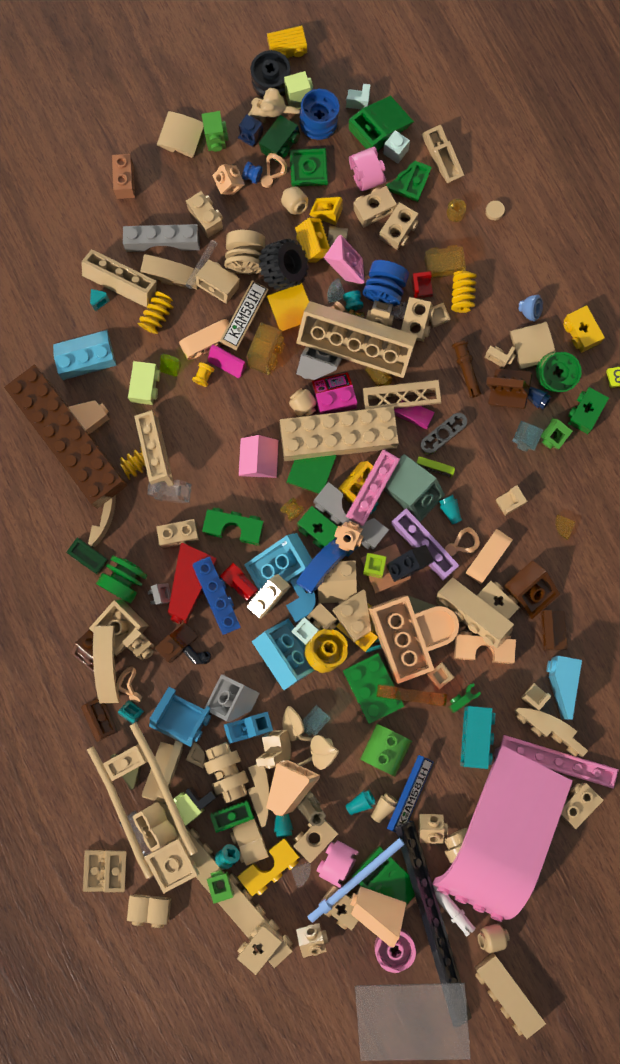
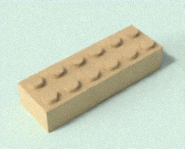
M309 301L303 313L296 343L404 378L417 335Z
M394 406L280 419L284 461L396 449L399 444Z

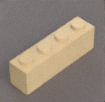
M92 249L82 260L83 277L145 307L151 303V298L155 297L156 280Z
M453 577L438 592L436 599L438 605L452 610L457 616L458 621H462L468 626L470 631L483 637L488 645L498 648L512 633L514 627L512 622Z
M494 953L474 967L477 971L475 974L476 978L482 985L484 983L487 984L490 989L487 991L494 1002L497 1000L500 1002L502 1007L499 1009L507 1019L511 1017L515 1024L512 1027L519 1036L523 1034L528 1039L546 1025Z

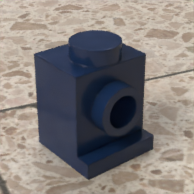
M246 114L239 124L240 135L238 139L254 147L263 134L262 123Z

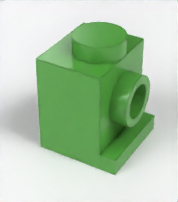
M552 418L551 423L540 437L543 439L542 443L549 449L552 447L560 449L573 431L560 420ZM555 432V436L551 438L550 436Z
M222 870L210 873L211 877L207 879L213 904L233 898L234 891L228 872L223 873ZM218 881H222L224 883L223 888H219L217 886Z

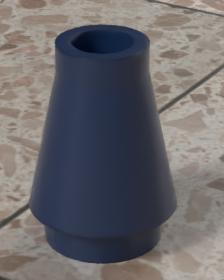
M530 386L528 400L538 409L544 410L550 402L551 396L548 395V392Z

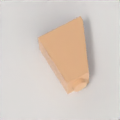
M95 400L69 407L89 435L109 420L107 408L103 403L99 405Z
M289 760L277 763L266 808L278 816H284L293 812L319 780L320 775Z
M360 886L357 894L353 893L350 905L353 906L351 915L387 945L394 948L400 937L406 902Z

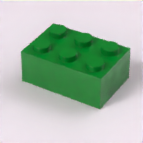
M378 653L343 670L368 724L404 707Z

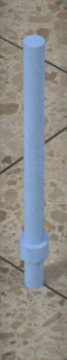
M402 839L396 840L331 897L318 904L319 907L308 915V919L313 923L323 913L327 914L336 902L405 845Z

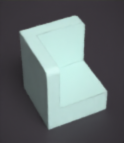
M363 84L362 91L349 89L346 98V108L363 109L367 107L370 96V84Z
M304 617L291 632L307 645L310 639L320 630Z

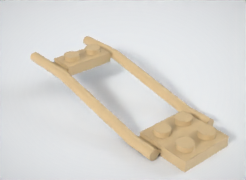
M136 722L130 725L139 743L136 746L105 763H102L94 746L87 749V752L106 786L136 860L146 879L154 875L164 894L200 874L191 855L198 851L188 834L157 760ZM149 762L181 837L144 856L112 781Z

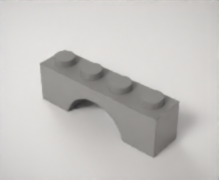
M197 224L123 226V245L126 252H145L148 248L154 246H171L181 251L200 250V233Z
M328 482L314 499L313 503L316 504L314 507L321 513L326 512L331 516L329 519L336 525H343L345 521L354 522L345 517L346 514L342 508L343 493ZM375 518L366 521L364 526L359 525L360 528H363L361 535L364 536L361 545L367 549H374L389 529Z

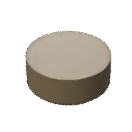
M491 201L486 207V216L494 221L501 219L505 211L504 205L500 201Z

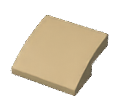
M168 111L157 146L171 152L177 151L192 158L204 127L203 122L183 114Z
M547 322L510 331L520 369L538 365L543 356L555 352Z
M85 850L83 891L125 892L126 851Z

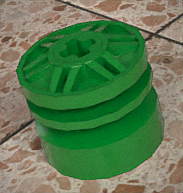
M567 352L549 353L541 358L536 367V378L539 384L544 389L552 392H567L573 389L579 383L582 375L578 359ZM560 369V373L553 375V371Z
M112 555L110 560L116 563L117 566L113 567L107 564L106 567L113 573L111 575L102 573L96 584L131 604L137 595V592L131 586L133 584L142 586L143 584L136 580L137 576L146 580L148 575L132 562Z

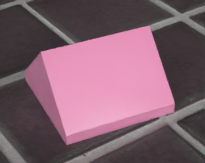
M342 235L338 236L324 256V259L345 281L359 284L364 283L363 258Z
M261 435L241 438L239 476L277 478L279 440Z

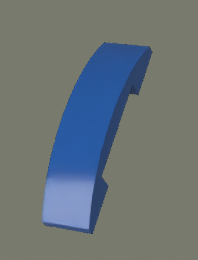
M349 535L344 536L345 538L351 540V537ZM335 538L308 564L296 581V584L312 594L324 582V577L345 556L349 557L359 546H356L354 550L346 551L339 548V544L335 543L337 539Z

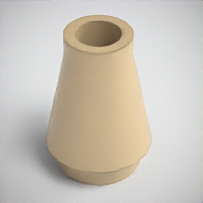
M389 793L381 795L371 817L380 823L395 810L398 801Z

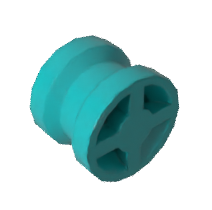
M350 291L343 295L347 312L357 311L364 307L363 302L360 300V291Z
M232 844L225 845L215 855L216 864L224 870L231 868L240 859L239 850Z

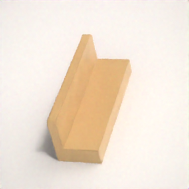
M175 741L174 745L160 742L155 756L169 789L183 751V743ZM151 769L142 797L164 804L165 799Z

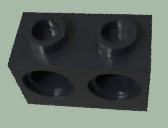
M423 545L409 550L387 563L386 566L393 581L396 582L434 563V560L427 545Z

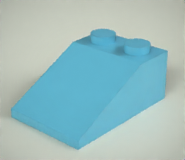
M295 533L286 535L244 565L258 590H261L267 580L276 574H279L287 583H290V580L300 577L313 559L298 534Z
M556 656L551 661H548L546 671L549 672L550 684L561 719L573 720L582 660Z

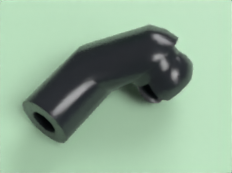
M190 645L183 650L193 664H207L211 660V654L208 651L196 652Z

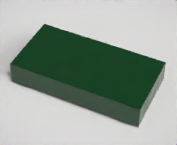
M78 537L66 552L96 575L100 573L109 561Z

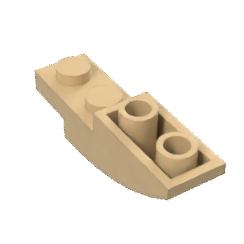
M516 708L514 710L517 714L515 717L523 724L527 722L531 725V731L537 736L547 737L552 733L551 737L559 744L563 742L568 746L566 750L575 757L577 755L583 757L588 752L586 748L573 738L578 731L562 720L533 709Z

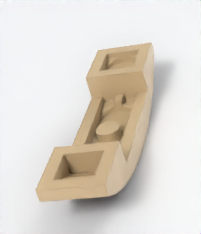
M116 496L104 504L100 527L94 525L91 527L88 542L91 547H96L101 542L110 527L115 510Z
M114 625L94 626L93 665L99 703L120 702L119 686L116 683L114 645L116 643Z

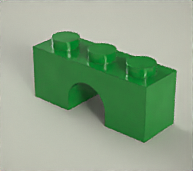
M214 507L212 510L207 509L202 529L203 534L223 538L224 530L228 526L235 525L241 529V542L260 546L264 528V521L260 517L250 515L249 518L242 517V513L231 511V514L223 513V509Z

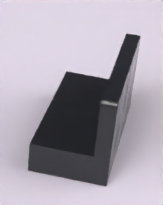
M193 787L185 791L199 810L206 807L219 796L212 790L201 799Z

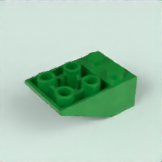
M390 95L361 109L349 119V130L366 149L375 147L379 151L384 147L385 142L395 130L401 133L412 125L414 121Z
M379 845L352 873V877L385 850ZM391 856L359 883L364 888L406 902V905L415 897L409 874Z

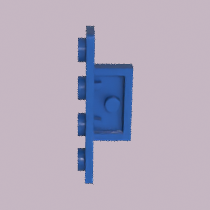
M207 557L193 563V569L222 635L241 628L232 608L234 607L233 601L230 596L227 597L225 583L222 578L219 579L211 558Z

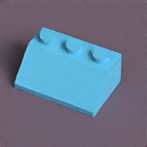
M108 330L53 344L54 360L58 375L62 380L117 366Z
M289 618L264 631L252 641L283 690H286L315 671L308 664L304 656L306 645L291 632L295 627Z

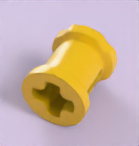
M200 362L196 376L192 380L198 385L207 387V381L215 369Z

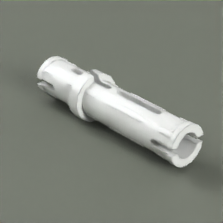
M433 886L437 901L451 916V921L460 927L466 937L470 935V932L472 933L476 927L464 915V910H460L449 895L438 892L437 887Z

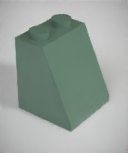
M403 454L399 458L400 460L383 490L401 507L407 508L421 522L445 494L436 477Z

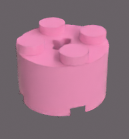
M375 147L349 156L350 168L354 170L355 175L353 177L360 191L371 189L386 182L383 173L385 166L382 160H378V153Z
M337 840L336 843L331 842L328 846L326 853L329 855L326 861L322 860L320 862L317 872L320 873L319 877L341 888L343 884L340 882L347 879L356 861L353 856L354 854L358 855L359 852Z
M402 928L400 937L395 944L400 951H396L395 954H392L391 947L378 936L375 940L374 950L376 959L381 967L388 972L399 973L408 969L416 957L413 939Z

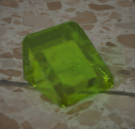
M164 353L161 354L160 372L176 377L181 367L179 358Z

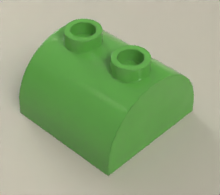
M376 724L360 760L395 777L412 741L388 728Z

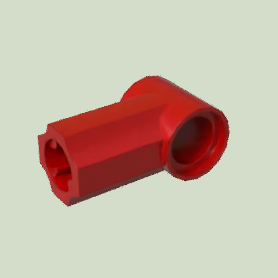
M232 563L220 577L231 588L233 587L243 599L248 601L256 594L258 589Z

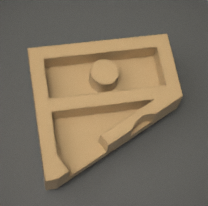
M364 589L333 608L332 611L354 642L371 632L366 591Z

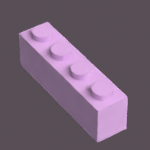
M407 508L392 521L391 525L413 549L427 545L434 560V563L429 566L442 581L458 568L459 564Z

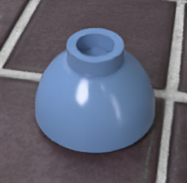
M532 295L524 301L521 300L519 311L523 312V315L531 321L539 319L543 309L541 296Z

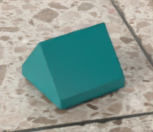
M91 289L90 304L97 311L108 303L110 299L106 292Z
M128 700L119 709L118 714L134 724L139 720L144 710Z

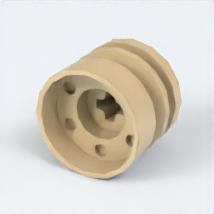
M251 230L229 232L226 235V249L228 251L225 253V268L238 274L260 273L259 263L261 261L259 256L262 255L261 251L265 248V236Z

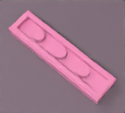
M386 450L381 451L345 517L360 526H364L400 460Z

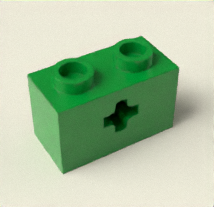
M590 387L586 392L581 391L576 400L579 402L577 408L573 407L568 415L570 418L568 424L588 435L609 397ZM585 407L589 408L588 413L584 412Z
M313 506L309 508L297 523L298 531L303 536L307 537L309 535L314 539L313 544L319 549L324 548L337 538L334 535L338 527ZM316 526L318 528L319 526H321L322 533H320L319 531L317 533H314V527Z

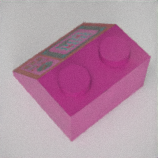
M348 372L311 381L320 415L357 409V400Z

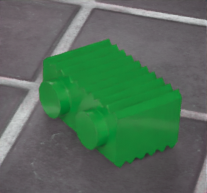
M249 800L212 812L210 815L216 833L255 818Z

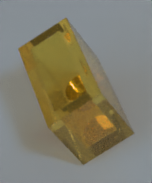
M451 245L445 249L435 247L425 252L426 272L431 271V278L453 276L454 272L465 271L466 269L463 246Z

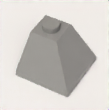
M305 347L301 354L296 374L305 379L316 380L336 371L342 358Z
M221 674L206 706L210 707V713L227 722H231L250 712L260 693Z

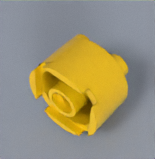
M322 629L310 639L305 647L304 656L308 664L320 673L330 672L347 658L348 643L339 631Z

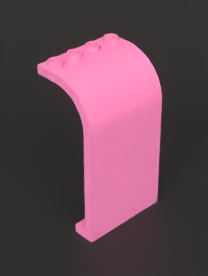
M503 745L496 748L493 753V757H495L454 862L443 875L436 877L433 881V886L437 887L438 892L444 895L451 894L455 896L456 901L463 904L469 903L473 905L474 910L481 913L485 911L491 914L492 919L499 922L515 917L530 898L539 878L572 784V780Z

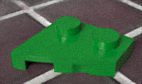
M414 161L406 170L398 174L395 180L386 186L392 193L419 202L432 167Z

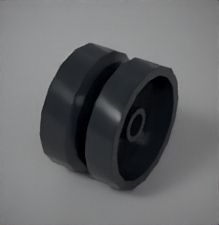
M274 50L263 51L256 55L251 63L250 70L253 89L257 95L263 98L269 88H274L279 91L281 96H284V77L291 75L290 63L286 56Z

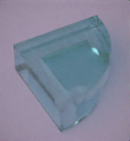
M339 278L333 281L328 288V303L343 298L345 294Z

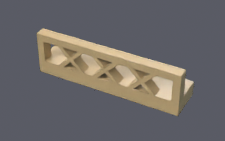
M439 380L363 388L365 410L392 406L394 408L441 404ZM436 392V399L429 400L424 396L426 393ZM417 394L419 396L412 402L405 398L407 395ZM389 397L400 398L396 403L393 404L386 400V398ZM370 399L381 400L378 403V405L369 406L368 400Z
M152 410L134 416L149 482L152 485L165 481L169 487L173 486L174 481L159 419Z

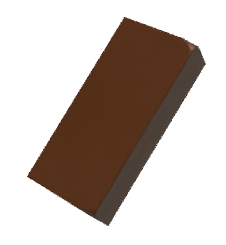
M98 698L81 706L96 742L118 732L106 704L99 703Z

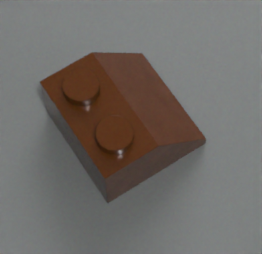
M531 561L504 585L509 595L518 601V606L530 619L537 616L560 595L547 571L534 561Z

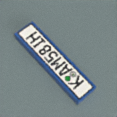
M418 755L387 829L396 832L395 827L409 821L434 763L433 761Z

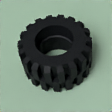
M283 239L270 243L262 249V255L259 256L261 261L259 263L260 273L264 276V281L268 282L270 287H274L276 290H283L304 282V277H307V270H309V265H307L308 258L305 256V250H302V246L297 244V241Z

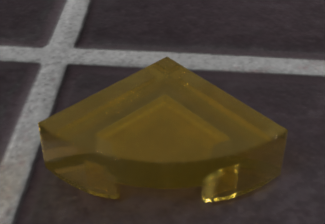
M557 515L555 520L556 529L564 539H569L575 521Z

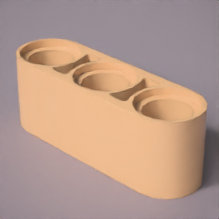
M227 319L220 320L182 339L179 344L187 360H193L210 352L212 345L217 347L224 345L220 340L229 325V321Z
M496 529L465 574L479 584H482L513 539Z

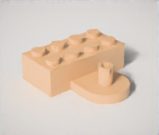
M407 595L368 608L391 675L397 684L435 670L428 651L449 644L455 639L459 631V621L452 610L442 606H434L414 614Z

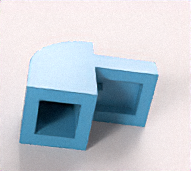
M297 577L290 580V583L299 598L286 605L296 624L304 617L307 618L316 605L315 593H306L305 589L296 584Z
M268 712L224 725L229 744L273 731Z

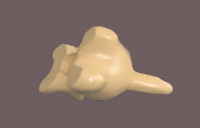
M269 88L265 92L264 99L254 98L251 101L252 109L248 115L265 123L266 117H276L282 113L299 114L300 110L295 107L286 106L284 98L279 94V91Z

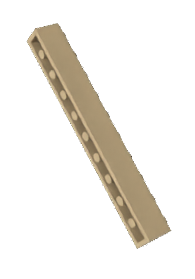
M166 802L164 804L159 803L165 809L167 820L175 828L176 839L180 838L181 836ZM185 825L198 851L191 855L200 873L196 878L210 893L207 879L211 877L210 873L222 870L223 873L227 871L221 869L216 864L215 857L212 855L213 850L207 843L202 844L198 839L200 837L198 832L194 828L189 829ZM231 873L229 879L234 891V897L218 902V904L250 940L252 939L250 934L257 925L261 927L264 923L283 939L282 943L268 959V962L275 968L293 951L291 946L293 943L287 935L282 936L278 931L280 928L273 919L270 921L265 916L266 911L260 904H254L251 900L253 896H251L247 889H241L238 885L240 883L239 880ZM218 881L217 886L219 888H223L224 883L222 881ZM261 943L259 945L254 944L258 950L263 951Z

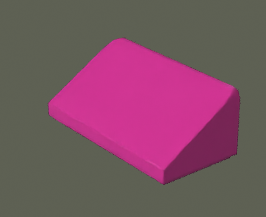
M216 345L211 346L208 362L240 378L246 369L245 361Z
M422 406L394 408L395 416L424 429L428 428L435 413Z

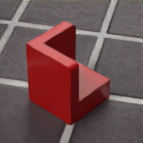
M431 271L413 273L411 282L414 298L433 296Z

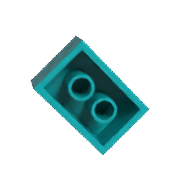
M464 707L460 766L488 769L489 765H492L493 754L489 753L490 745L494 743V733H491V725L495 724V713H492V708Z

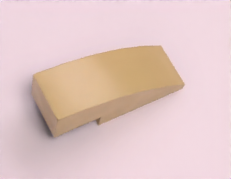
M441 124L422 133L424 142L445 181L449 183L464 176L451 142L447 140Z
M144 254L140 273L152 279L160 280L164 284L198 289L196 275L199 270L171 260Z
M256 764L248 767L255 785L249 788L248 792L261 827H264L267 824L269 809L266 806L270 785L266 767H258Z

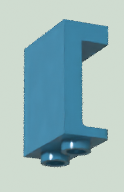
M168 687L150 717L149 727L191 747L194 741H199L203 725L207 726L212 715H209L210 707L200 708L176 696V690Z

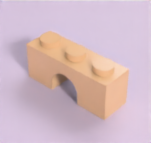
M461 631L455 637L454 659L473 661L475 660L478 647L486 646L492 651V662L513 664L515 662L516 640L511 639V636H508L498 648L488 645L481 636H472V632Z

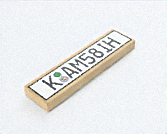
M253 280L251 281L220 340L221 343L237 350L268 288Z

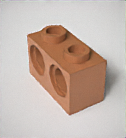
M131 154L112 155L113 190L116 198H135L134 163Z

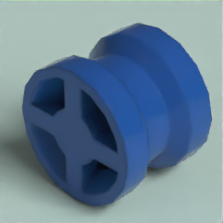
M248 161L243 170L242 179H249L252 183L257 184L263 167L259 165L254 166L253 163Z

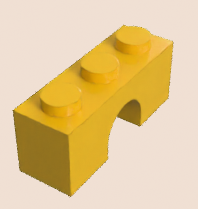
M285 837L269 849V853L274 858L272 869L263 871L255 863H252L238 875L237 878L251 896L255 894L261 895L267 889L266 885L270 881L275 883L283 876L282 871L286 868L291 870L299 863L297 861L299 854Z

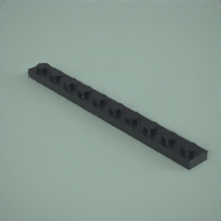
M408 821L395 827L398 839L401 838L405 843L401 850L453 1026H461L470 1020L472 1016L414 821Z

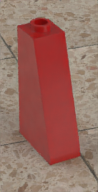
M185 543L180 545L168 609L171 620L178 624L182 622L187 624L203 592L193 569V563L210 557L214 567L217 564V558Z

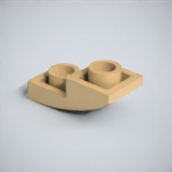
M135 629L122 641L140 660L148 659L155 650V645L138 629Z

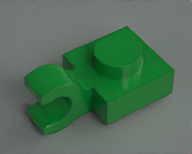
M474 683L467 686L465 695L461 697L458 694L450 700L452 704L448 707L452 713H455L472 699L478 698L481 695L480 692L475 695L471 694L470 689L475 686Z

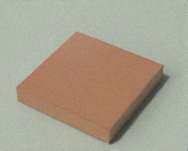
M396 543L372 553L387 556L383 577L368 576L375 594L411 579L409 576L394 582L386 566L387 563L401 556ZM366 556L360 558L364 567L366 562Z

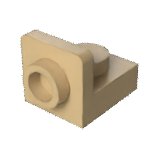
M490 346L485 358L505 368L507 363L511 365L516 356L513 353L515 347L512 346L506 355L501 348Z

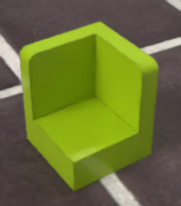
M367 553L363 575L382 578L387 556Z

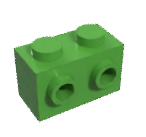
M220 111L202 114L208 151L217 152L226 148L225 141H229L226 122L221 120Z

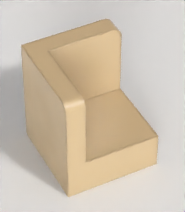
M517 485L511 488L509 492L498 497L496 502L504 516L525 505L527 500Z
M533 683L521 699L531 708L539 711L550 699L551 695L545 693Z

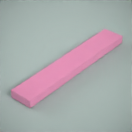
M503 735L500 746L503 745L550 770L614 789L619 769Z

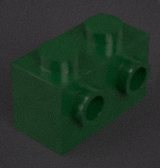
M280 115L260 140L261 153L266 156L274 153L285 158L291 146L296 144L300 138L298 125Z

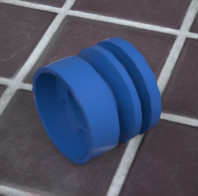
M314 89L306 93L302 99L299 124L303 133L311 139H327L333 135L337 128L340 105L337 97L332 92L326 89Z
M373 261L369 271L370 279L366 280L363 295L373 302L376 300L393 304V306L400 305L404 292L402 288L406 286L409 277L408 270L390 261Z

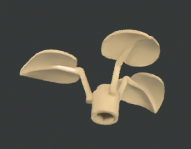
M287 706L283 716L282 727L283 730H288L290 741H296L298 738L299 740L311 742L310 752L312 756L298 765L303 766L313 761L317 769L327 768L334 761L339 750L334 748L333 742L329 738H324L321 735H316L313 738L302 736L301 734L304 732L303 721L292 707Z

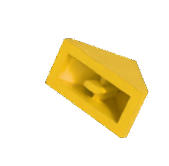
M341 197L316 198L309 215L336 226L343 209V199Z

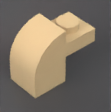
M288 730L271 731L262 737L265 753L256 759L258 767L265 766L267 769L276 767L277 763L290 760L291 743Z

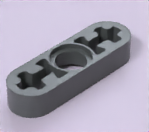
M462 413L453 414L422 440L420 445L421 451L426 455L434 454L464 430L467 425L466 416ZM455 418L457 420L462 419V426H460L459 424L456 425L453 428V430L455 431L453 433L451 426L455 423ZM441 429H446L449 432V437L442 439L439 437L438 432ZM435 435L437 441L433 444V449H426L425 442L431 443L434 440L432 436Z

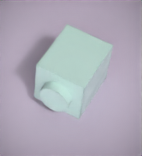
M395 130L385 142L383 154L398 164L408 152L410 140Z

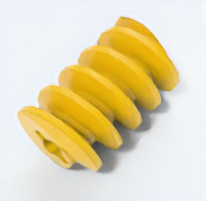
M456 271L453 273L455 276L453 277L454 283L452 288L454 290L452 291L453 305L451 310L467 313L470 312V308L475 307V303L470 301L475 300L476 296L470 293L476 292V289L471 287L476 285V281L471 279H475L477 275L469 271Z
M156 291L154 293L155 297L151 298L152 304L147 305L148 310L143 311L144 316L139 318L141 323H138L140 327L154 334L159 333L155 329L156 327H163L159 321L166 322L163 314L170 315L166 309L174 308L170 304L173 302L170 297Z
M141 447V453L133 450L134 457L128 453L127 461L122 457L120 458L121 466L129 480L130 473L136 477V470L141 473L144 472L143 466H145Z

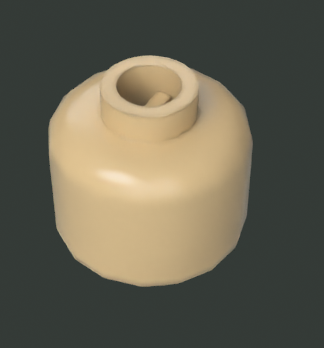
M294 186L287 188L283 192L281 203L289 213L293 215L302 214L308 207V197L299 187Z
M300 388L290 396L289 405L298 416H303L304 414L309 416L316 411L314 407L317 401L308 389L302 390Z
M500 924L483 927L480 934H478V942L481 949L488 953L506 949L507 941L510 939L507 929H503Z

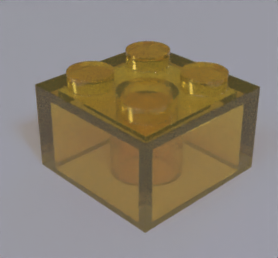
M260 322L246 356L249 368L270 375L271 370L274 371L278 363V360H276L277 355L282 353L285 346L282 330Z

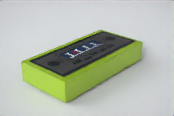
M418 457L417 464L425 470L452 478L455 471L454 467Z

